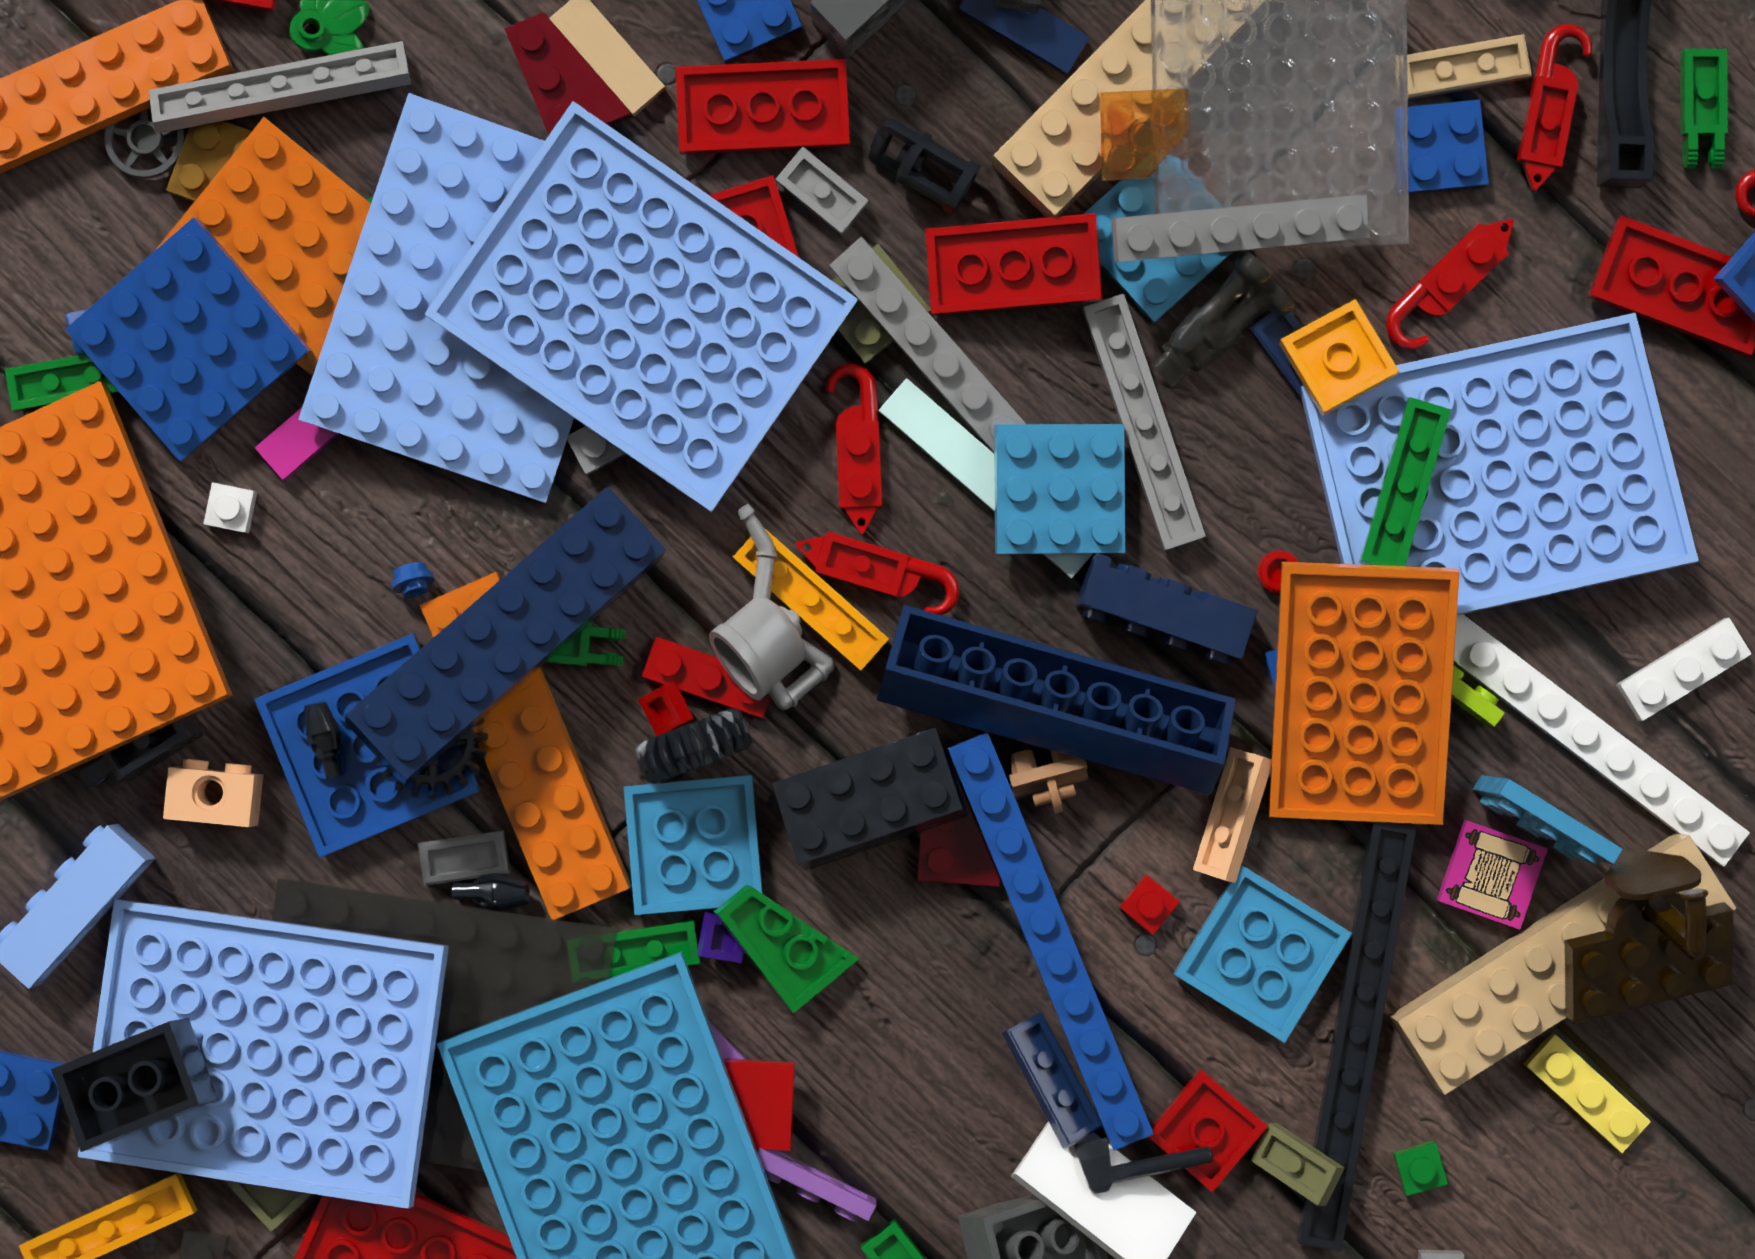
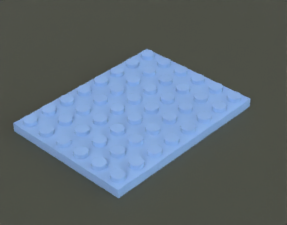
M408 93L298 420L546 503L574 418L425 316V312L543 145L544 140Z
M572 101L425 312V316L712 513L857 303L858 298Z
M1636 313L1396 365L1399 370L1396 377L1324 416L1319 412L1306 388L1301 386V398L1341 564L1364 565L1359 563L1360 556L1409 397L1449 408L1451 413L1405 566L1458 568L1460 575L1457 615L1689 565L1699 561Z
M115 899L93 1052L168 1021L189 1018L218 1100L102 1147L80 1152L79 1149L78 1157L406 1209L413 1207L449 946Z

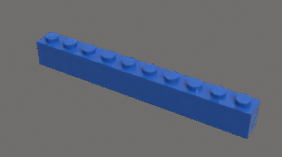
M988 732L947 747L1112 1149L1117 1150L1153 1135L1154 1133Z

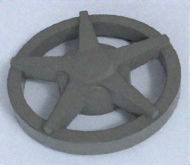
M149 108L141 112L140 120L133 123L129 129L116 128L118 122L106 127L104 136L105 147L110 159L123 172L137 178H154L172 170L186 137L185 128L157 133L150 119ZM177 132L176 148L172 156L167 160L161 150L164 138ZM114 134L126 138L128 145L132 149L125 164L115 152L113 144ZM154 155L162 163L161 166L151 170L133 169L142 156Z

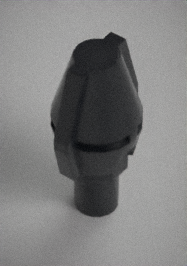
M321 701L305 705V735L313 753H316L317 759L322 761L326 779L343 775L338 757L342 747L341 731L339 730L338 723L326 702Z
M502 875L479 876V879L474 880V883H454L452 887V897L454 900H473L474 904H480V906L491 909L505 910L529 905L530 902L529 885L526 884V881Z

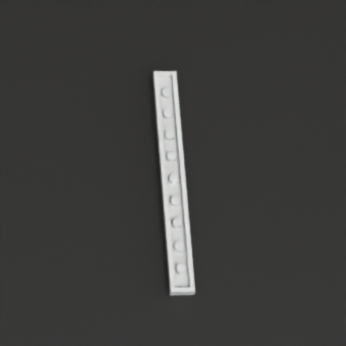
M1464 614L1457 615L1454 650L1455 665L1673 831L1690 835L1698 849L1719 866L1727 864L1749 835V831Z

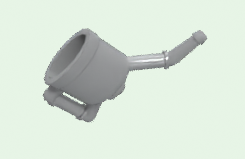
M746 504L738 510L740 520L744 521L758 549L756 552L758 559L753 599L725 623H721L709 633V640L723 668L746 694L759 701L769 694L779 709L787 710L790 707H795L798 704V700L819 682L825 681L834 670L835 663L831 657L801 638V619L795 611L787 610L770 600L774 561L777 559V554L775 553L772 539L754 514L755 510L749 504ZM803 660L811 664L810 669L787 688L783 686L781 680Z

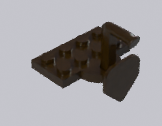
M1634 848L1623 849L1615 863L1611 864L1605 873V883L1621 896L1608 914L1605 931L1565 940V1015L1573 1024L1732 985L1733 909L1725 902L1706 906L1705 897L1708 896V891L1703 888H1695L1701 883V872L1685 857Z

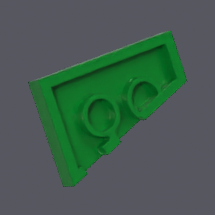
M745 885L713 911L786 1008L792 1013H795L859 960L858 957L750 885Z

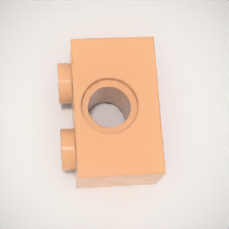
M183 759L182 766L168 767L163 819L241 827L258 826L263 774L251 773V765L225 763V771L208 769L209 761ZM212 780L217 781L223 789L222 799L217 804L211 803L205 795L206 786Z

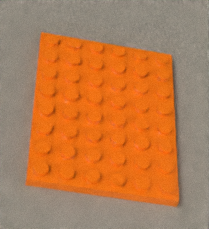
M102 381L0 427V801L233 696L107 384Z

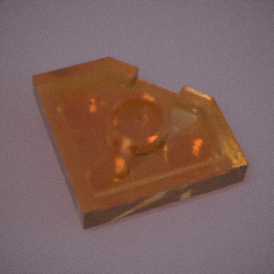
M1189 89L1100 92L1102 181L1149 179L1169 153L1175 147H1178L1190 134Z

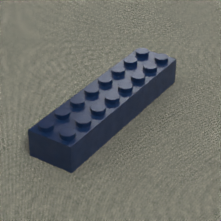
M607 486L345 714V723L404 787L407 786L659 563L666 549Z
M903 605L877 697L879 702L1211 795L1225 763L1236 701L1232 697Z

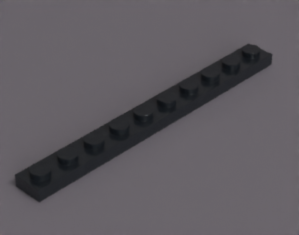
M1371 822L1313 1145L1314 1148L1345 1167L1326 1206H1317L1304 1197L1296 1240L1302 1245L1342 1251L1417 827L1389 822Z

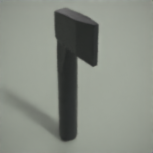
M1108 1137L1074 1144L1088 1188L1095 1194L1108 1192L1113 1183L1208 1164L1213 1161L1211 1148L1204 1146L1111 1166Z

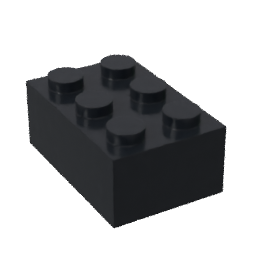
M189 1018L168 1021L51 1069L80 1152L102 1147L218 1100Z

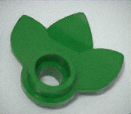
M300 0L301 12L292 18L289 28L290 38L298 48L307 52L323 51L327 55L364 49L361 41L354 33L364 24L368 17L370 6L366 1ZM307 24H313L319 28V31L316 34H308L303 28Z

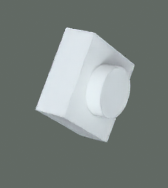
M212 482L203 524L249 534L257 492Z

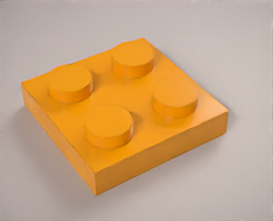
M1356 299L1282 338L1279 343L1322 416L1393 379L1399 373L1398 368Z

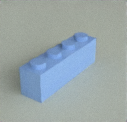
M119 824L107 825L105 828L100 825L94 829L83 842V845L86 847L84 852L76 860L73 857L69 858L55 872L54 877L57 879L55 884L47 892L44 889L40 890L29 900L25 906V909L28 911L25 917L18 924L15 921L11 922L0 932V963L28 989L41 985L108 912L113 906L114 900L119 899L156 859Z

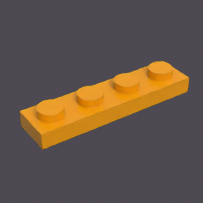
M766 530L774 543L775 553L777 554V559L774 561L771 592L795 611L861 671L889 638ZM750 537L733 558L753 576H756L758 559L756 552L758 549L752 537Z
M175 1173L19 1245L24 1259H95L192 1215L198 1210L181 1173Z

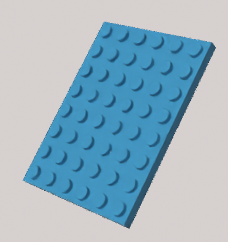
M683 951L437 1043L517 1259H797Z

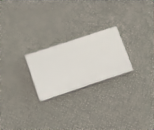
M1048 1121L1011 1177L1115 1259H1167L1196 1212L1150 1176L1113 1183L1108 1192L1095 1194L1088 1188L1074 1144L1062 1148ZM1093 1132L1074 1144L1102 1138ZM1109 1145L1111 1166L1131 1162L1120 1152L1113 1150L1111 1145Z

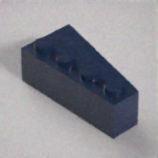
M1098 553L1091 557L1075 605L1084 609L1083 617L1103 624H1107L1109 617L1125 622L1124 631L1147 638L1149 631L1164 635L1163 644L1180 650L1188 651L1190 644L1206 649L1205 658L1228 665L1230 658L1235 660L1242 659L1258 610L1208 592L1201 591L1198 593L1192 591V587L1172 579L1151 577L1152 574L1146 570L1132 565L1119 564L1117 566L1111 564L1112 558Z

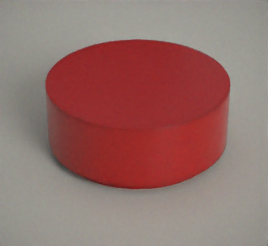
M1277 550L1262 557L1257 566V578L1264 589L1272 593H1280L1282 562H1299L1291 553Z

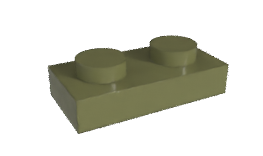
M1278 1123L1268 1124L1251 1158L1253 1163L1317 1206L1327 1205L1345 1167Z

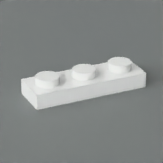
M1723 618L1622 680L1616 686L1637 720L1644 721L1751 655V652L1730 618Z

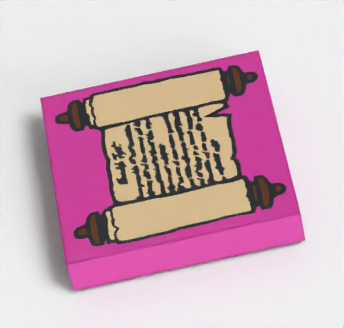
M1464 820L1437 901L1520 930L1548 849Z

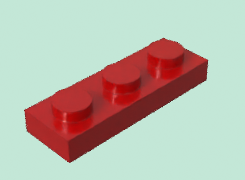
M657 636L655 637L642 677L664 685L674 680L679 690L764 718L771 699L769 694L765 695L760 701L753 699L733 681L717 657Z

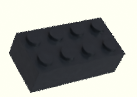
M936 727L772 783L797 865L805 871L968 816L943 738Z

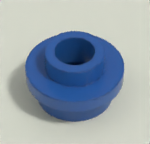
M415 562L395 569L393 571L394 580L391 582L393 592L403 593L405 598H412L425 594L428 591V586L435 579L433 573L427 570L425 563Z

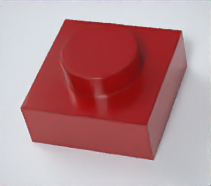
M674 680L638 699L656 736L667 733L693 719L686 701Z
M1145 873L1119 907L1154 935L1180 901Z

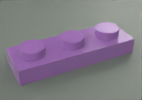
M757 1149L768 1180L780 1184L781 1180L784 1179L796 1185V1193L810 1201L818 1203L820 1198H823L835 1204L834 1211L844 1218L857 1222L858 1218L861 1217L869 1221L876 1207V1198L779 1150Z

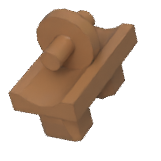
M1024 750L1011 754L1012 774L1009 775L1015 799L1032 795L1035 807L1051 803L1054 814L1063 812L1061 800L1076 796L1073 784L1088 780V768L1084 759L1050 750L1053 763L1037 767L1033 750Z

